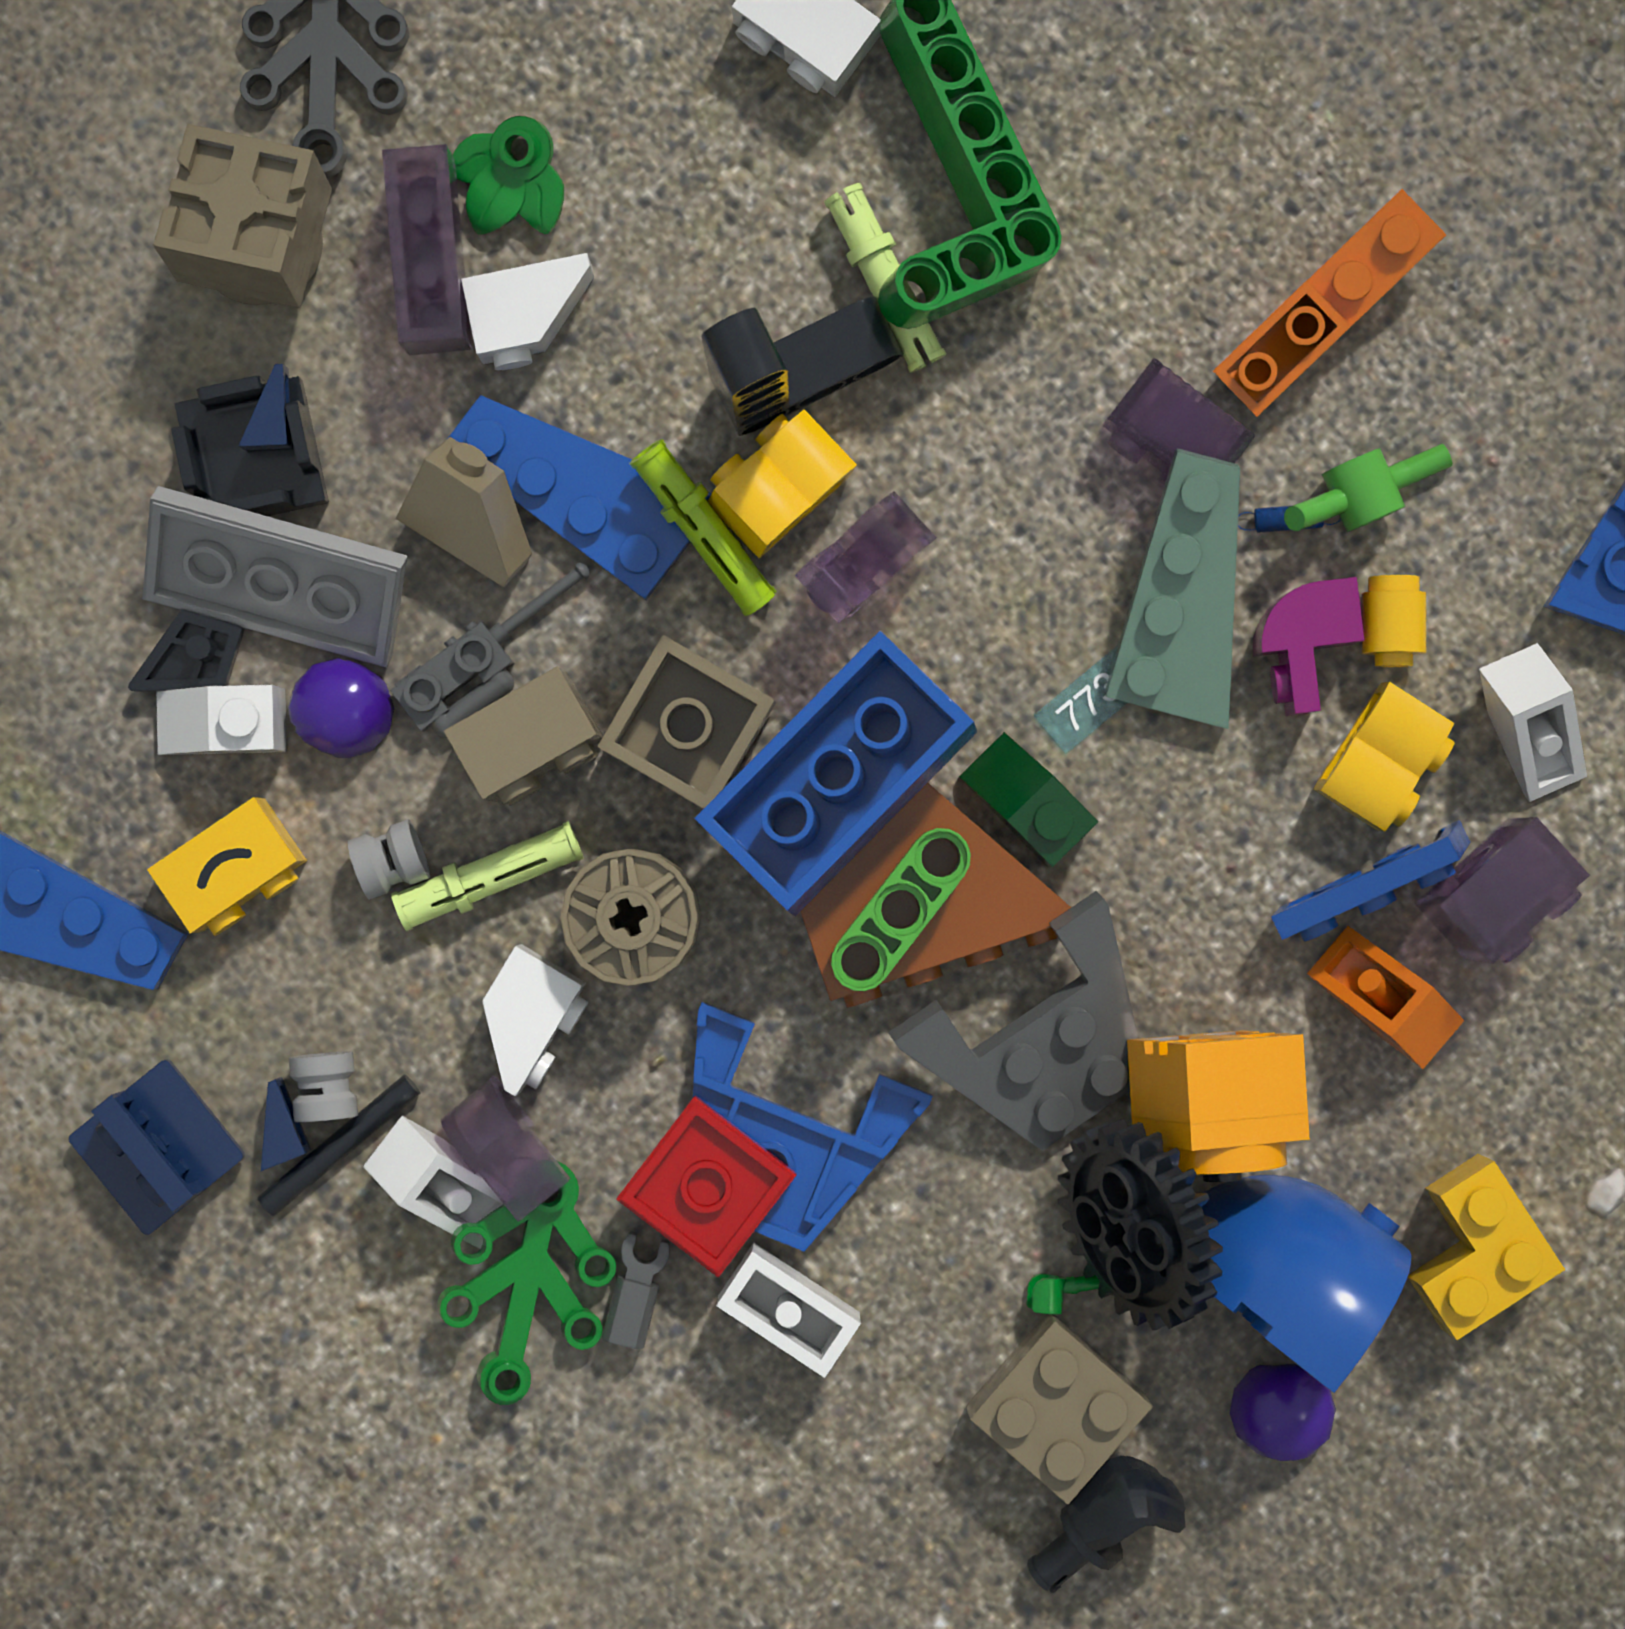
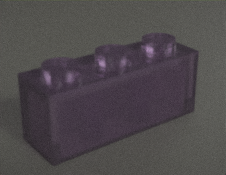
M447 144L382 150L398 343L409 356L472 350L469 315L461 281L462 278L466 277L456 162Z

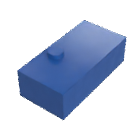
M879 631L694 819L788 912L796 916L977 733L975 722L888 637Z

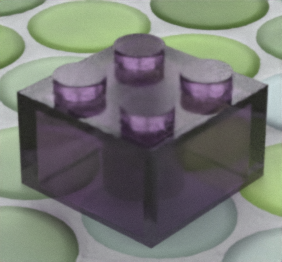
M1538 817L1508 818L1454 867L1456 870L1454 875L1436 883L1414 904L1465 960L1494 964L1500 959L1506 964L1520 955L1532 943L1534 937L1529 931L1546 915L1554 920L1567 912L1581 898L1582 893L1577 887L1590 874Z

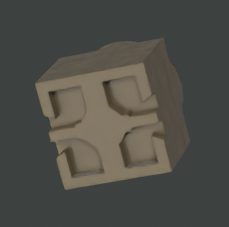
M187 124L177 158L180 167L176 179H171L169 186L171 199L168 208H164L153 243L154 248L177 282L217 290L227 298L243 304L265 305L278 303L300 308L306 284L315 273L321 259L323 249L321 229L332 188L314 150Z

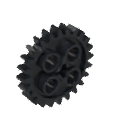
M1120 1119L1113 1123L1106 1122L1083 1132L1082 1137L1072 1140L1070 1145L1073 1152L1062 1156V1161L1068 1171L1058 1175L1057 1179L1069 1193L1058 1198V1204L1070 1212L1071 1219L1064 1222L1062 1226L1064 1230L1076 1235L1078 1242L1073 1245L1071 1252L1073 1255H1084L1087 1261L1083 1272L1084 1277L1090 1278L1096 1275L1099 1279L1098 1296L1103 1299L1112 1294L1114 1296L1115 1312L1118 1315L1130 1311L1134 1325L1139 1326L1148 1321L1151 1329L1154 1331L1164 1326L1171 1329L1205 1311L1208 1308L1206 1300L1216 1296L1218 1293L1211 1281L1221 1277L1223 1272L1211 1257L1223 1252V1247L1209 1237V1230L1218 1226V1221L1204 1215L1202 1206L1210 1198L1207 1193L1194 1192L1191 1185L1195 1179L1196 1172L1194 1169L1181 1171L1178 1167L1180 1160L1178 1148L1163 1152L1161 1133L1156 1132L1146 1136L1143 1123L1137 1122L1128 1126L1125 1119Z

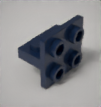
M170 1060L159 1062L126 1090L106 1098L91 1111L94 1116L69 1136V1142L145 1235H149L157 1230L245 1157L243 1149Z

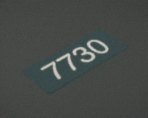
M1118 645L1034 714V717L1065 754L1127 704V702L1108 698L1105 695V688Z

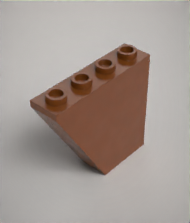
M927 783L800 912L830 1001L843 997L846 1008L872 1001L883 995L879 985L867 991H853L843 986L835 977L831 966L832 951L837 941L907 850L924 832L936 828H944L960 834L967 842L971 853L970 866L963 879L889 975L879 985L904 977L907 988L926 983L943 976L941 964L964 957L967 967H972L1004 956L1000 944L1024 936L1028 947L1057 939L1058 937L1049 925V922L1071 907L934 787ZM937 838L931 840L922 851L924 868L928 873L938 877L950 874L958 863L956 847L946 839ZM897 890L885 897L881 913L887 924L895 928H903L915 921L919 905L916 898L910 892ZM857 942L845 949L841 965L847 975L855 979H864L875 973L879 965V955L872 945L865 942Z

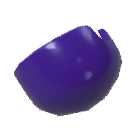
M340 658L313 664L295 682L288 704L290 722L295 726V733L305 743L337 758H352L373 751L389 733L395 709L387 684L380 676L363 665Z
M1258 1365L1249 1370L1234 1388L1229 1414L1237 1437L1256 1453L1278 1461H1298L1312 1456L1330 1439L1336 1408L1331 1390L1299 1365Z

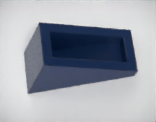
M275 364L238 446L243 450L292 448V436L285 403L290 402L289 369L284 364Z
M282 1077L268 1082L261 1171L311 1151L301 1122H294L292 1100Z

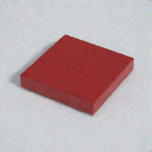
M695 1095L617 1196L616 1200L719 1278L796 1177L797 1173Z

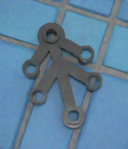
M267 0L263 5H255L249 8L242 19V28L245 35L253 45L259 48L275 46L283 36L284 27L282 22L308 0ZM312 0V20L261 68H254L246 72L240 82V92L248 105L258 111L270 110L281 99V87L310 60L309 122L307 126L296 134L292 146L314 150L315 147L321 144L331 146L333 149L332 158L327 163L320 164L328 179L342 170L347 159L346 145L335 130L337 59L367 89L368 99L378 112L386 115L398 113L405 106L408 95L400 77L392 72H385L339 23V0ZM344 0L369 24L370 36L378 48L386 52H395L406 45L410 34L409 27L400 12L386 8L380 0ZM261 17L271 18L274 23L270 33L265 36H257L252 32L254 22ZM395 21L400 24V31L395 38L385 40L378 36L379 27L384 22ZM258 80L271 82V92L263 99H254L250 95L252 85ZM387 83L396 85L398 87V94L393 101L383 103L376 99V93L380 86Z

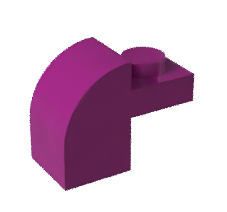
M1357 577L1317 581L1297 587L1278 598L1261 617L1254 634L1253 657L1278 654L1279 665L1271 666L1270 670L1271 689L1275 704L1284 703L1285 716L1311 714L1321 711L1314 657L1315 649L1349 646L1364 641Z

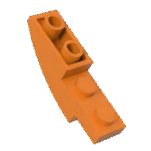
M1401 189L1221 362L1213 372L1258 417L1446 236L1445 232Z

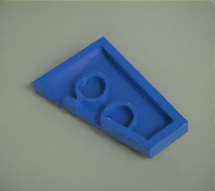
M1458 820L1439 829L1441 836L1430 844L1421 848L1419 844L1404 846L1372 865L1374 869L1364 874L1360 870L1354 871L1281 906L1271 916L1281 939L1283 940L1300 933L1304 942L1312 940L1339 926L1334 916L1354 907H1358L1362 916L1372 913L1397 900L1393 891L1396 888L1416 880L1420 889H1424L1454 875L1456 870L1452 863L1461 859L1471 843L1461 821Z

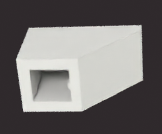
M736 0L731 6L733 24L738 27L735 32L736 36L756 53L766 56L769 51H772L790 64L787 69L788 74L801 86L813 93H818L823 88L836 97L880 36L881 19L855 0Z
M522 944L514 947L482 1001L504 1090L514 1096H517L526 1084L535 1090L538 1088L556 1058L546 1051L559 1029L568 1035L571 1033L589 1003L579 996L586 982Z

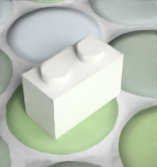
M753 1242L718 1295L716 1304L717 1307L824 1378L861 1324L859 1311L755 1242Z

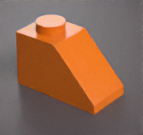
M1350 926L1344 929L1307 973L1317 984L1380 1038L1422 1069L1426 1067L1464 1022L1463 1018L1433 986Z

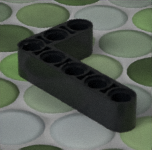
M875 296L850 304L776 342H773L758 309L755 307L740 311L717 322L701 335L710 379L738 436L755 432L769 425L781 414H784L786 417L895 362L904 354L887 319L881 313Z

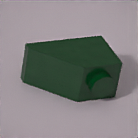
M1005 732L959 776L1047 867H1053L1099 822L1054 775Z

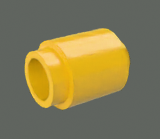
M1420 576L1368 577V592L1361 593L1364 633L1362 654L1375 655V667H1412L1413 655L1426 654V592L1420 591Z

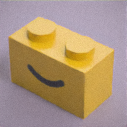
M253 797L148 868L147 871L189 933L203 932L209 928L213 936H216L246 916L241 906L262 892L266 900H269L297 882L299 878L294 870L305 863L307 859L266 799Z

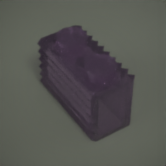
M1155 358L1149 363L1102 425L1112 433L1107 439L1108 444L1120 455L1135 464L1143 457L1162 471L1157 480L1163 487L1165 486L1176 448L1235 463L1255 438L1252 431L1246 429L1240 422L1225 413L1222 408L1216 406L1210 399L1204 397L1201 392L1195 390L1191 384L1185 382L1180 376L1174 374L1170 368L1164 366Z

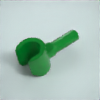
M1045 1273L1036 1274L1028 1283L1026 1305L1036 1313L1062 1314L1064 1293L1077 1294L1096 1290L1099 1288L1100 1281L1096 1275L1085 1278L1084 1276L1062 1277Z

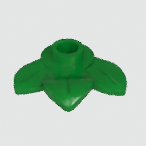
M514 116L503 121L493 134H472L455 149L448 166V173L462 182L470 183L466 195V211L469 221L478 235H486L501 229L514 220L518 214L534 229L543 234H550L557 225L564 203V183L550 164L554 152L553 141L549 131L540 121L526 116ZM522 136L528 143V153L524 159L518 161L512 154L511 146L517 137Z

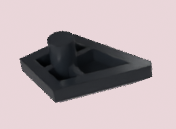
M181 609L128 685L129 690L134 692H150L205 686H228L245 628Z

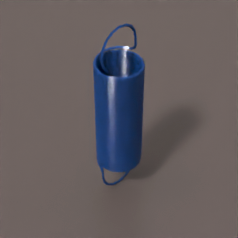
M1290 506L1255 508L1254 513L1243 512L1241 514H1254L1255 529H1244L1239 525L1238 527L1243 530H1256L1257 533L1291 531L1284 520V513ZM1341 518L1333 524H1327L1323 521L1305 529L1323 528L1324 524L1334 525L1340 522Z

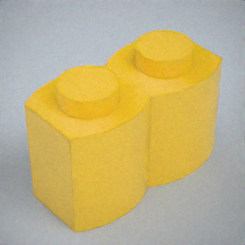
M805 409L790 421L784 414L779 415L755 439L761 446L758 451L745 461L739 454H735L710 479L716 488L708 499L709 504L758 558L767 553L807 515L834 493L849 478L857 466Z
M1383 682L1364 706L1347 737L1325 767L1313 790L1377 831L1385 832L1391 823L1400 827L1411 815L1419 801L1420 795L1413 790L1421 775L1426 769L1435 773L1450 754L1454 741L1448 738V735L1454 723L1391 682Z

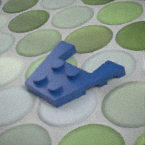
M702 1001L697 1016L693 1097L696 1095L797 1173L796 1177L754 1232L805 1251L856 1192L859 1185L876 1165L897 1144L900 1137L917 1117H920L926 1110L933 1096L930 1093L879 1073L856 1131L851 1134L733 1086L731 1081L755 1022Z

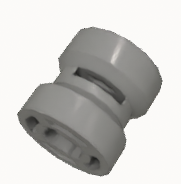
M410 819L391 825L387 833L374 838L365 834L348 840L351 862L359 884L368 900L388 894L394 884L404 881L413 885L430 879L427 859Z
M352 1051L289 1057L290 1077L297 1082L298 1096L292 1102L294 1122L327 1121L358 1116L357 1096L350 1091L349 1077L355 1071Z

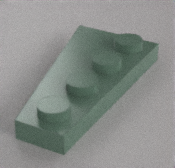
M1178 448L1175 449L1105 688L1106 697L1229 729L1240 467L1238 464Z

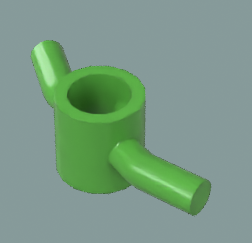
M1439 444L1388 466L1380 448L1365 453L1324 472L1322 476L1329 491L1287 508L1284 513L1285 523L1291 530L1300 531L1340 515L1347 533L1405 508L1406 506L1399 489L1452 467L1451 455L1444 444Z

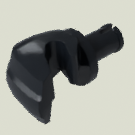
M1131 1456L1111 1458L1100 1467L1074 1499L1061 1509L1060 1519L1065 1532L1040 1553L1028 1560L1029 1572L1039 1586L1046 1591L1050 1589V1592L1054 1593L1088 1562L1100 1569L1110 1570L1123 1559L1121 1541L1138 1529L1145 1526H1156L1180 1533L1186 1527V1508L1183 1496L1170 1479L1162 1476L1155 1467Z

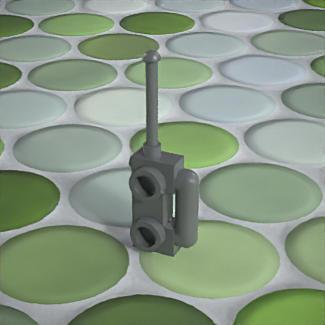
M584 563L575 564V569L502 624L498 622L488 629L482 621L478 624L472 621L464 627L466 633L457 640L454 636L444 642L446 648L423 666L419 665L398 681L390 691L417 727L423 732L431 727L439 737L447 738L443 732L444 730L509 694L514 688V679L507 669L514 662L501 644L510 638L509 634L581 579L585 578L587 580L590 575L589 567ZM479 675L483 682L448 707L444 700Z

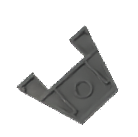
M1097 890L1049 922V925L1081 972V975L975 1048L969 1049L937 1000L888 1032L901 1051L1042 1151L1130 1092L1127 1040L1139 1039L1110 909L1105 899Z

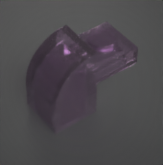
M893 491L869 508L835 543L812 558L795 577L805 586L811 601L819 609L829 613L839 624L846 617L848 619L871 601L937 537Z
M495 1075L441 1118L442 1127L459 1155L474 1174L477 1172L518 1222L571 1179L530 1129L534 1125L533 1121L512 1095L504 1090L503 1084Z

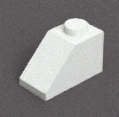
M587 253L461 279L476 354L483 364L494 362L495 370L520 368L533 362L532 354L547 350L594 279L592 264Z
M1536 643L1480 668L1479 672L1488 715L1527 800L1531 802L1587 777L1573 689L1539 644Z
M240 685L156 691L158 755L287 752L286 696L284 688L275 685Z
M404 1116L400 1117L363 1166L400 1207L451 1234L462 1224L478 1222L515 1197L514 1192L446 1140ZM478 1233L467 1234L462 1239L481 1249L483 1244V1238Z

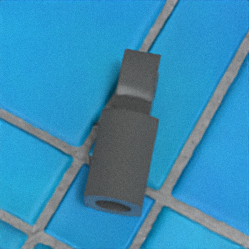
M630 1231L624 1239L621 1249L622 1261L627 1267L626 1275H617L602 1339L609 1343L633 1349H643L660 1287L659 1284L652 1281L653 1276L667 1264L671 1249L670 1241L662 1239L658 1248V1255L649 1261L642 1260L634 1251L638 1233Z

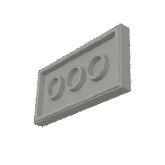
M157 486L150 498L142 599L387 668L394 650L407 555Z

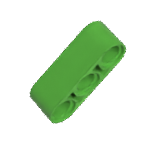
M936 828L924 832L914 841L837 941L832 951L831 966L835 977L843 986L853 991H867L876 988L885 980L963 879L970 866L971 853L967 842L960 834L944 828ZM937 838L950 841L956 847L958 853V863L955 869L950 874L942 877L928 873L922 863V851L925 845ZM897 890L910 892L916 898L919 905L915 921L903 928H895L887 924L881 913L885 897ZM857 942H865L872 945L879 955V965L875 973L864 979H855L847 975L841 965L845 949Z

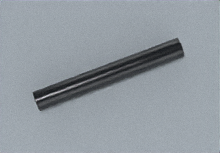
M405 1074L364 1107L358 1113V1116L351 1118L259 1195L258 1200L262 1207L271 1216H275L420 1095L421 1093L413 1081Z

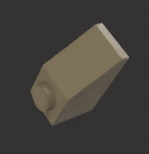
M452 437L445 440L424 459L395 519L504 587L527 564L532 555L504 470L488 461L485 454L475 446L458 442Z

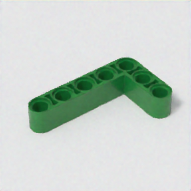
M890 0L880 16L881 38L973 228L972 231L910 256L885 280L879 290L878 297L881 313L887 321L896 327L905 329L922 326L1029 280L1055 257L1061 247L1062 235L1058 222L951 0ZM904 7L918 11L924 18L925 24H918L910 20L905 13ZM931 64L940 65L950 73L953 82H946L938 78L933 72ZM959 121L968 122L974 126L979 133L980 140H974L966 136L960 129ZM986 178L995 179L1000 182L1006 190L1007 198L998 197L992 193ZM1014 235L1022 236L1031 243L1035 253L1034 256L1026 255L1019 250L1015 243ZM959 258L969 259L977 266L980 280L970 278L963 272L959 264ZM903 281L914 282L920 286L925 294L926 302L919 303L909 298L904 290Z

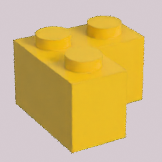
M1476 1154L1425 1188L1459 1242L1410 1273L1408 1279L1440 1328L1455 1340H1459L1565 1271V1268L1494 1160Z

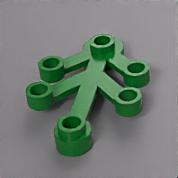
M541 1159L527 1165L516 1180L515 1197L478 1222L462 1224L454 1231L451 1238V1247L455 1255L466 1264L476 1265L484 1262L489 1257L493 1241L526 1222L520 1247L462 1286L454 1285L446 1288L440 1294L437 1301V1310L444 1322L454 1328H463L475 1320L479 1306L512 1285L498 1350L487 1354L481 1360L477 1369V1382L480 1389L491 1402L499 1405H510L518 1402L526 1395L530 1388L531 1373L523 1358L539 1288L561 1320L562 1335L572 1347L580 1350L589 1349L595 1346L602 1336L601 1321L591 1310L582 1307L547 1253L552 1227L554 1226L576 1256L575 1271L584 1283L592 1287H601L608 1284L616 1273L615 1259L605 1248L596 1245L574 1210L579 1196V1185L574 1173L565 1164L557 1160ZM548 1181L557 1183V1197L550 1203L539 1202L537 1198L539 1187ZM470 1233H478L483 1238L481 1249L474 1254H466L461 1251V1241ZM593 1256H603L606 1261L604 1271L597 1276L586 1275V1262ZM456 1296L468 1298L469 1307L463 1315L452 1317L447 1314V1304L452 1298ZM581 1318L590 1319L592 1323L590 1333L584 1338L577 1339L572 1337L571 1328L574 1322ZM505 1370L515 1371L517 1380L512 1388L508 1390L496 1388L495 1380L499 1373Z

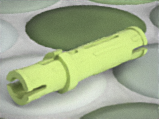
M856 183L843 189L854 209L853 215H850L838 192L828 197L824 204L826 208H829L850 249L846 257L851 267L858 266L868 288L878 301L880 288L899 266L891 249L896 243L890 232L883 233L863 192L861 183ZM903 281L906 294L909 298L918 302L908 281ZM888 321L904 353L903 357L910 373L926 367L916 346V341L920 340L932 363L946 355L944 348L941 347L929 323L916 328L905 329L896 327Z
M567 821L561 826L517 844L510 845L461 867H457L455 862L442 867L443 874L402 891H395L391 893V898L404 929L409 931L417 925L456 909H459L461 914L474 909L473 902L527 882L532 878L576 860H583L584 857L570 822Z

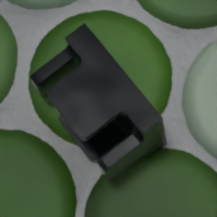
M251 376L196 389L198 398L174 403L179 426L171 428L182 483L186 492L193 496L264 516H272L329 503L304 383L299 376L289 378L290 402L285 403L292 436V448L243 450L238 447L267 383L260 376Z

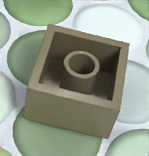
M662 635L597 747L704 809L730 783L776 702L768 695Z
M559 666L554 667L443 731L482 800L493 802L501 800L503 805L509 804V806L526 799L542 789L543 786L538 777L557 767L560 773L568 774L598 757L593 746L600 743L603 737L570 676Z
M1054 1314L1044 1315L966 1405L969 1418L973 1423L1067 1505L1153 1407L1142 1390Z

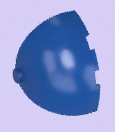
M1254 1175L1242 1177V1180L1225 1182L1203 1192L1207 1193L1210 1198L1202 1206L1204 1215L1218 1221V1226L1209 1230V1237L1223 1247V1252L1211 1257L1223 1271L1221 1277L1211 1281L1218 1292L1214 1297L1233 1313L1241 1312V1315L1265 1339L1335 1393L1383 1327L1406 1283L1411 1267V1252L1392 1237L1400 1226L1370 1203L1360 1212L1333 1192L1317 1184L1289 1176Z

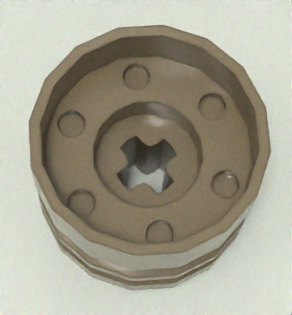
M625 849L604 853L579 870L565 891L560 918L565 944L581 967L602 981L632 986L656 981L683 962L697 941L702 914L697 890L680 866L662 854L638 849ZM628 898L629 903L633 907L644 905L647 910L648 917L643 918L639 922L641 933L638 935H633L628 927L618 929L614 924L613 917L622 912L620 901Z

